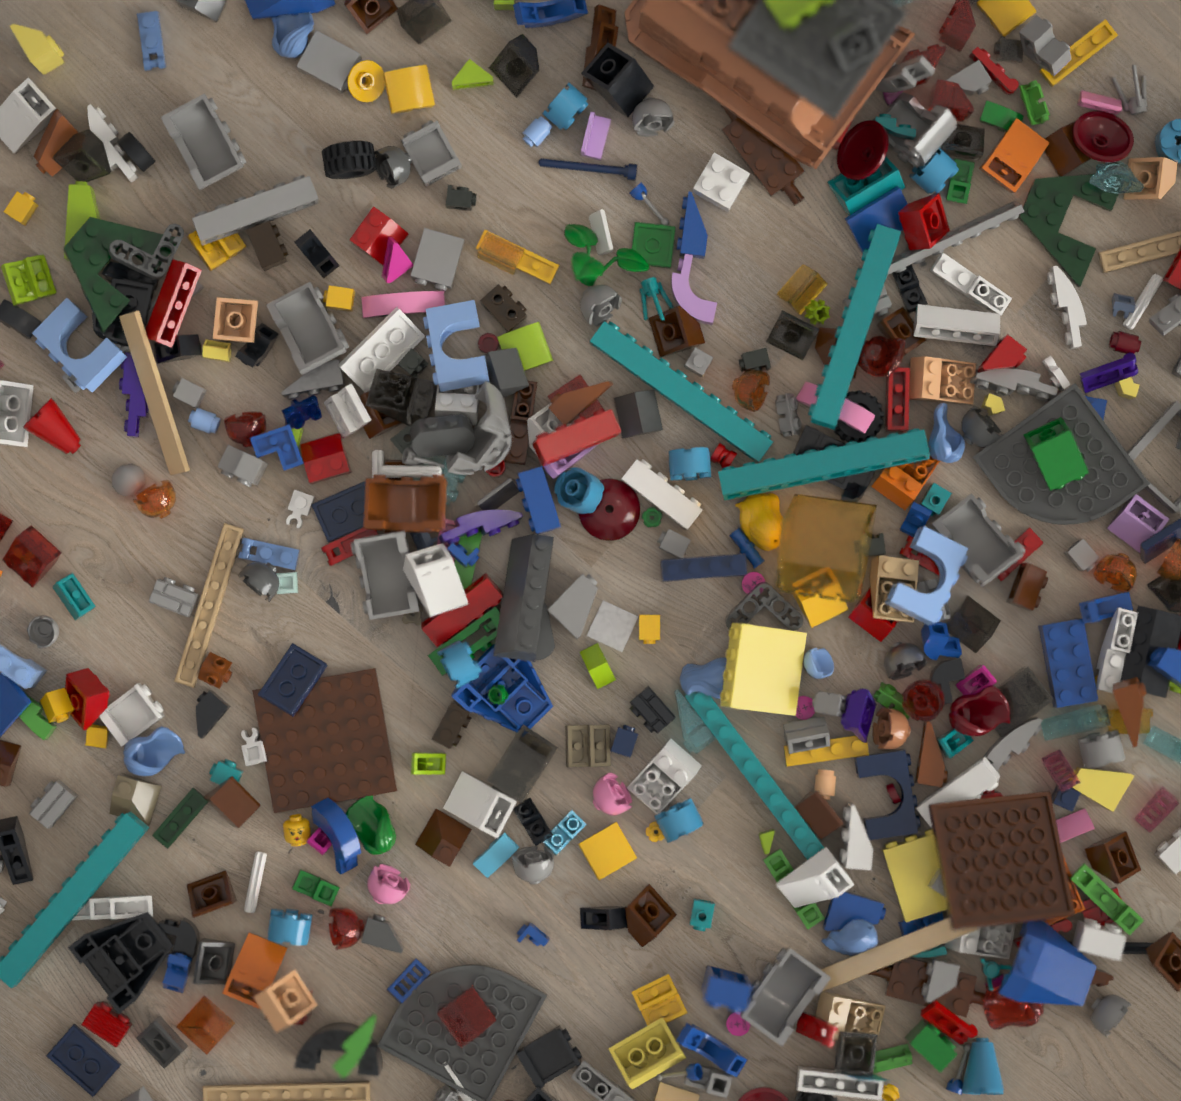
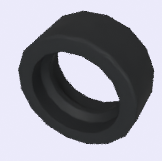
M128 132L117 141L120 147L143 172L156 162L131 132Z

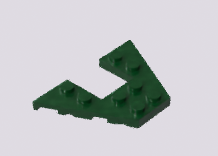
M1126 171L1038 178L1034 180L1023 206L1024 212L1019 215V219L1030 229L1033 236L1041 242L1051 257L1059 263L1063 271L1071 277L1077 287L1082 285L1096 248L1058 233L1070 202L1074 196L1111 212L1128 173ZM1109 174L1117 176L1114 183L1115 186L1107 180ZM1108 185L1113 186L1114 188H1117V187H1118L1119 189H1117V191H1115V189H1113L1112 187H1109Z
M90 217L64 246L63 250L71 263L74 274H76L80 282V287L91 306V310L96 316L101 331L104 333L130 302L126 296L98 275L111 260L108 252L110 244L115 240H122L153 256L163 234ZM171 236L168 242L172 243L175 237ZM118 246L117 248H114V249H115V253H117V251L121 248V246ZM168 247L160 248V254L168 257L171 254V250ZM134 255L143 262V258L140 255ZM159 260L156 267H152L154 272L161 266L162 261Z

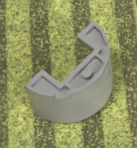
M904 92L884 113L890 114L891 118H897L896 127H899V124L911 125V128L916 129V137L913 140L888 134L889 147L898 153L899 159L905 163L909 161L916 168L924 166L957 128L955 126L957 122L947 108L935 105L931 111H928L914 96Z
M205 93L161 116L166 129L189 167V172L199 190L243 168L244 164L247 163L241 151L237 152L241 149L235 138L230 139L228 133L231 130L226 121L221 122L215 112L218 107L213 98L208 99Z
M311 282L266 305L302 375L347 352L346 349L349 348L343 332L340 328L336 329L334 325L337 321L332 311L328 313L321 301L324 297L318 287L314 288Z
M486 381L476 393L475 399L487 403L488 410L473 428L475 437L473 447L466 453L457 452V454L445 455L447 469L450 473L471 475L474 474V471L482 469L487 471L499 464L509 452L511 432L505 401L501 392Z
M970 494L933 522L932 525L937 533L968 548L966 553L968 557L962 568L976 583L981 581L979 584L983 587L1022 558L1025 549L1018 541L1015 543L1008 534L1004 536L996 520L991 521L985 511L987 506L980 497L976 499L973 494Z
M404 530L354 539V542H351L353 555L357 554L355 557L357 569L361 568L363 576H359L362 589L365 588L366 601L363 602L364 613L369 615V620L419 611L418 595L403 571L405 554L410 553Z
M782 948L773 964L769 962L762 972L765 975L760 981L757 979L752 985L751 991L753 992L749 997L746 1011L741 1010V1017L780 1046L784 1045L794 1031L793 1025L815 994L819 995L831 979L830 976L791 948Z

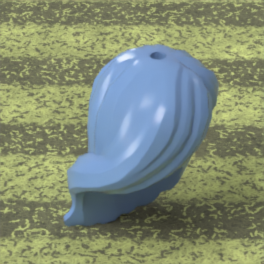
M298 13V15L292 16L291 14L271 18L274 25L273 49L277 54L286 58L299 57L307 47L308 34L314 27L311 13Z
M943 402L934 410V426L928 441V448L932 458L944 463H953L961 459L965 449V441L961 434L949 425L947 420L948 405Z
M725 657L717 658L705 665L686 664L680 675L682 690H684L686 695L692 692H701L720 699L724 683L723 673L726 669L727 659Z
M159 727L147 737H136L129 740L124 747L123 761L128 771L132 774L152 776L159 773L175 755L185 754L183 742L169 728Z
M854 919L840 931H831L828 937L822 939L821 942L829 949L840 952L843 955L855 956L869 948L875 947L878 943L877 932L870 922L864 919Z

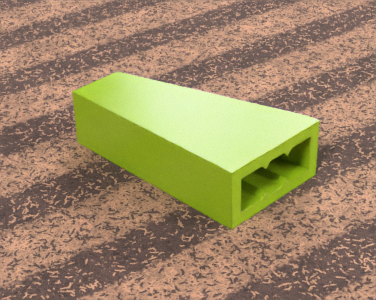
M75 181V184H69L65 245L90 217L100 219L94 189L87 182ZM64 253V259L69 261V259L66 257Z

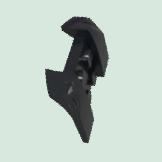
M110 261L101 274L108 281H111V285L126 296L130 302L104 333L101 331L95 314L92 313L93 330L99 338L104 340L108 338L115 344L128 346L119 316L139 310L144 328L146 329L154 290L157 289L158 280L151 279L121 263Z
M806 425L793 454L801 455L808 450L821 451L832 445L841 447L845 446V443ZM876 470L825 481L844 489L840 500L858 502L867 490Z

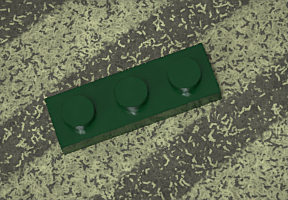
M193 787L152 836L169 849L208 803L204 796Z

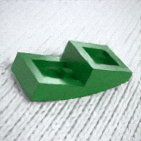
M986 100L979 122L997 127V130L1006 132L1016 118L1022 122L1024 115Z
M954 158L959 170L949 180L946 200L967 204L975 162Z
M300 869L292 889L331 907L340 887Z

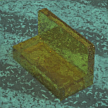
M487 232L478 249L477 258L514 275L524 249Z
M803 264L777 293V296L787 302L796 313L801 315L806 310L804 307L808 306L811 300H814L827 286V283L818 272Z
M1143 708L1139 734L1150 733V717H1153V709ZM1107 709L1108 731L1118 730L1119 734H1128L1120 710Z

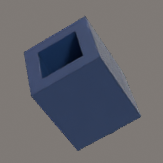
M623 725V728L618 727L611 752L631 758L638 737V733L634 732V727Z
M1057 783L1051 796L1052 803L1073 812L1081 792Z

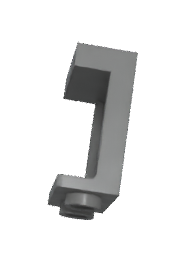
M316 30L296 67L298 71L304 74L307 73L337 89L338 92L343 93L344 89L348 90V74L351 68L361 61V55Z
M432 120L421 126L422 129L415 132L412 130L403 136L404 139L401 140L426 187L462 168L438 121L433 122Z
M424 228L411 277L415 279L414 282L424 286L427 283L434 284V288L446 291L447 288L452 289V283L465 240Z

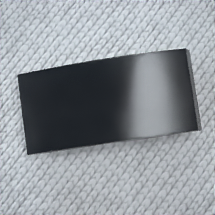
M912 265L907 266L902 272L892 273L908 314L916 311L918 304L927 305L926 298L920 288L919 280Z
M5 299L1 302L0 322L8 328H13L29 340L33 336L32 332L41 324V321Z
M531 797L513 808L535 846L553 836Z

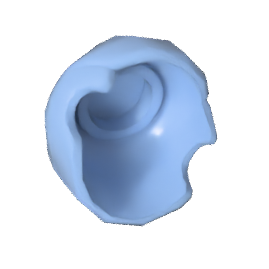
M812 648L804 655V668L811 677L822 679L832 675L834 662L825 648Z

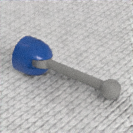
M642 182L629 192L635 200H644L661 220V225L669 224V220L664 218L646 198L647 189Z
M970 1044L964 1045V1054L957 1076L949 1080L946 1090L962 1095L963 1086L960 1078L971 1049Z
M699 1063L688 1065L685 1071L660 1073L655 1077L660 1081L663 1078L686 1075L689 1080L696 1081L702 1079L703 1070Z

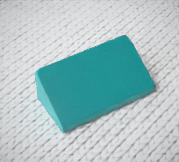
M73 573L53 585L54 591L75 621L96 607Z

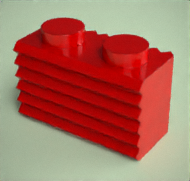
M104 1001L101 1003L97 1002L93 1005L81 1025L117 1048L133 1024L129 1022L130 1018L125 1014H117L112 1011L113 1007Z

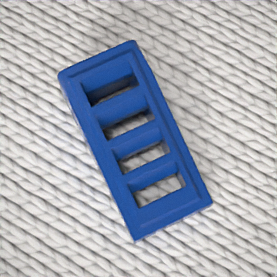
M415 959L388 987L387 991L401 1004L431 972ZM414 966L423 974L421 978L412 970ZM407 973L412 975L417 980V982L413 983L406 976ZM402 979L411 986L410 990L400 982ZM396 985L405 993L404 996L394 988Z

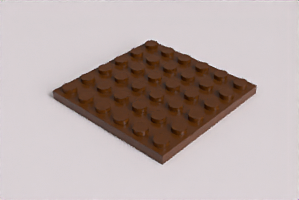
M376 668L319 678L294 717L259 697L258 693L261 689L252 690L261 741H263L268 760L265 762L274 813L311 807L326 798H330L334 802L397 791Z
M1050 791L936 803L928 806L952 931L1075 915Z

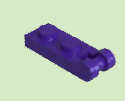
M1127 353L1119 360L1079 373L1084 392L1088 393L1137 375L1138 366L1135 364V354Z

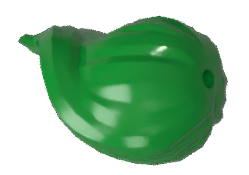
M373 796L361 798L348 808L346 816L368 853L380 855L388 852L393 847L396 841V833L390 821V815L383 805L374 801Z

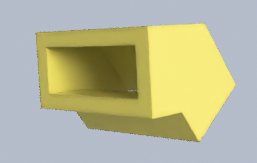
M205 339L202 357L230 362L231 343Z
M1132 377L1114 383L1118 396L1128 399L1136 398L1140 385L1134 383Z
M990 393L985 395L981 408L986 409L989 416L1005 411L1001 397Z

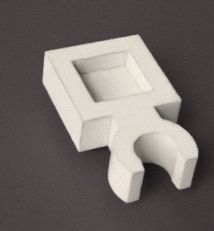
M1052 356L1042 361L1045 368L1049 371L1051 376L1049 380L1053 387L1059 388L1061 391L1071 385L1060 367H1057Z
M294 490L288 506V510L293 511V513L287 517L286 524L290 525L292 519H297L298 524L296 528L300 529L303 524L301 516L302 514L309 515L311 504L315 497Z
M254 727L252 728L253 734L251 737L248 736L247 731L243 730L241 732L242 738L247 743L241 747L245 765L248 767L268 761L263 741H257L259 731Z

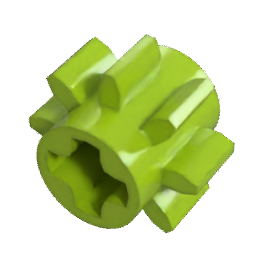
M819 299L818 302L811 300V303L804 307L806 309L804 317L810 319V323L816 325L817 322L823 325L824 321L830 318V307L825 305L824 300Z

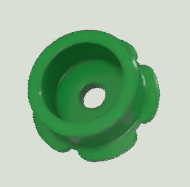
M654 507L648 508L642 514L644 525L647 527L659 526L662 513Z
M498 684L497 686H492L488 692V697L492 703L502 705L508 699V692L503 685Z

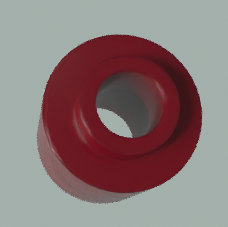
M1113 331L1109 341V348L1124 354L1138 353L1141 347V340H1139L1138 335L1122 331Z

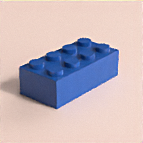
M1078 618L1039 625L1053 707L1061 708L1099 701L1083 619Z
M707 965L701 992L708 1006L719 1008L720 1005L727 1006L729 1011L740 1013L741 1010L746 1011L752 985L745 974Z

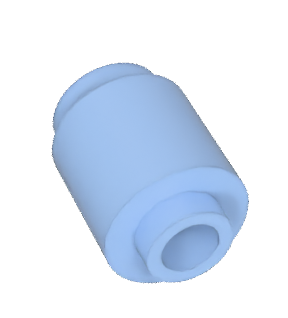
M542 116L538 119L535 118L522 132L524 142L530 147L533 145L538 147L551 133V124Z
M197 408L196 411L192 410L188 419L192 428L208 434L211 432L216 433L221 421L217 414Z

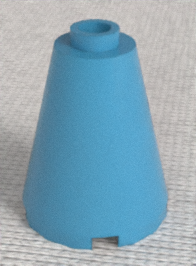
M976 1038V1042L971 1044L962 1086L963 1094H1004L994 1045L992 1042H989V1038Z

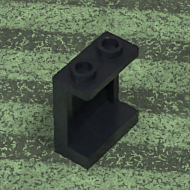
M560 1025L522 1047L516 1053L536 1088L538 1086L543 1088L549 1081L574 1066L581 1065L580 1058H582L579 1049L572 1047L569 1042L572 1039L566 1028L562 1030Z

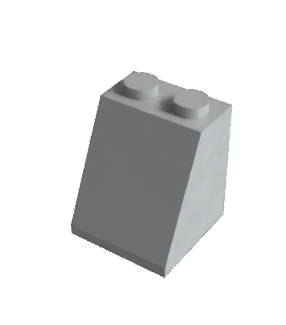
M582 574L547 609L577 639L581 636L598 590L595 586L598 582L590 574L587 576Z

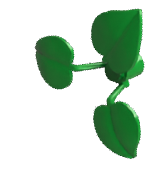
M568 224L565 226L564 235L567 241L576 247H586L587 249L586 253L576 252L571 258L575 279L580 280L582 284L593 286L597 277L602 276L604 271L615 261H617L620 268L627 271L642 272L650 269L643 256L630 248L618 249L616 252L617 257H613L603 266L600 261L590 257L591 246L598 243L596 234L590 228L580 224Z

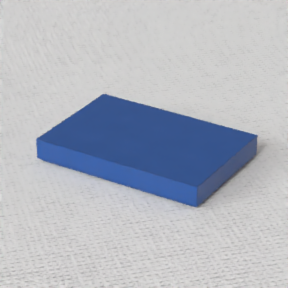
M898 186L845 218L862 253L865 248L869 249L871 244L868 241L871 229H876L877 224L903 231L898 212L908 203Z
M2 672L0 673V737L32 702L17 683Z

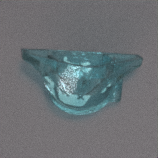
M1121 161L1106 162L1104 165L1098 164L1096 166V174L1092 175L1089 183L1109 193L1141 192L1144 188L1143 184L1134 176L1129 166Z

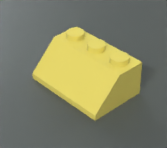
M10 25L30 62L43 75L65 63L62 58L65 54L50 35L46 36L42 31L24 26Z
M663 1017L608 1048L626 1083L632 1090L686 1059L685 1054Z

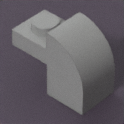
M701 1066L703 1070L701 1080L692 1081L685 1077V1085L704 1089L706 1093L727 1098L732 1081L730 1074L709 1066Z

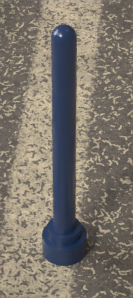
M539 159L538 161L540 167L623 175L627 180L636 181L637 164L629 163V165L620 167L552 159Z

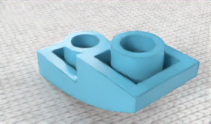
M571 810L551 830L553 836L542 843L557 855L587 824Z
M504 832L489 845L486 851L473 861V865L488 878L515 853L519 846Z

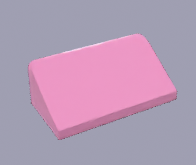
M1086 91L1080 92L1078 106L1118 115L1122 111V102L1119 99Z
M1085 808L1056 820L1060 843L1095 829Z

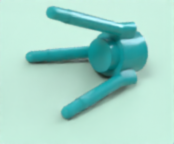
M656 277L645 279L641 282L642 288L639 289L642 298L644 320H648L646 295L648 298H653L661 320H664V315L657 298L659 292L670 309L674 308L665 293L661 282H658Z
M981 958V963L983 964L982 972L986 975L989 990L993 991L992 978L997 977L1002 969L1011 970L1012 966L997 964L993 960L986 961L984 958Z

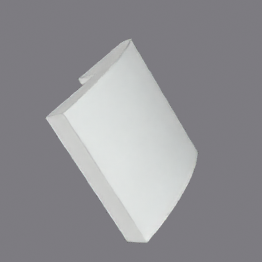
M352 384L345 386L337 394L330 396L324 402L343 439L371 421Z

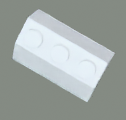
M0 380V445L28 446L29 432L23 426L30 420L34 385Z

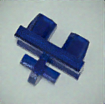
M315 395L300 402L297 399L291 400V406L282 410L285 426L290 424L291 428L294 427L297 430L302 428L305 421L309 419L316 421L322 418Z

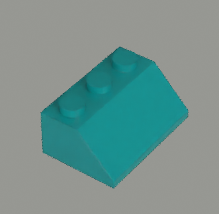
M885 157L881 166L873 174L864 179L851 180L841 173L827 182L840 205L849 216L897 186L901 190L906 188L899 170L887 157Z

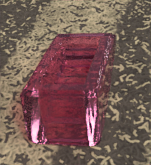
M1060 749L1041 758L1043 766L1061 792L1080 783V780ZM1061 762V764H1059V765H1057V766H1055V767H1053V768L1051 767V766H1053V765H1055V764ZM1063 767L1065 768V769H1063V770H1061V771L1055 773V771H1057V770H1059V769H1061V768H1063ZM1068 772V775L1060 779L1058 778L1059 776ZM1070 778L1073 779V780H1071V781H1069V782H1067V783H1065V784H1062V782H1064V781H1066V780H1068V779H1070Z
M1162 787L1134 819L1151 833L1179 804V801L1165 787ZM1163 796L1170 802L1168 805L1161 799ZM1157 802L1164 808L1163 811L1155 805ZM1153 809L1158 816L1155 817L1149 810ZM1145 814L1153 821L1151 824L1143 818Z

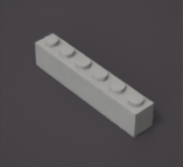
M298 176L291 183L285 184V182L273 186L274 189L269 191L265 189L259 190L254 193V196L247 199L246 197H240L234 200L235 203L221 204L216 206L215 210L211 212L202 211L195 214L192 221L201 245L209 244L264 222L272 221L319 204V199L310 176Z

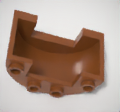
M379 474L373 475V478H366L364 529L392 532L404 530L405 532L412 533L439 532V529L440 531H445L447 479L444 478L445 475L433 474L432 477H420V480H413V477H401V481L386 479V475Z

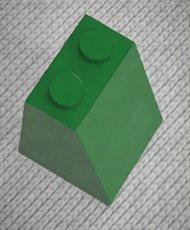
M1062 417L1023 434L1050 491L1061 489L1066 483L1080 480L1089 473L1074 437Z

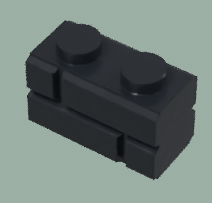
M649 686L630 701L632 704L630 710L637 718L641 715L646 720L643 724L651 733L655 731L658 734L676 718Z

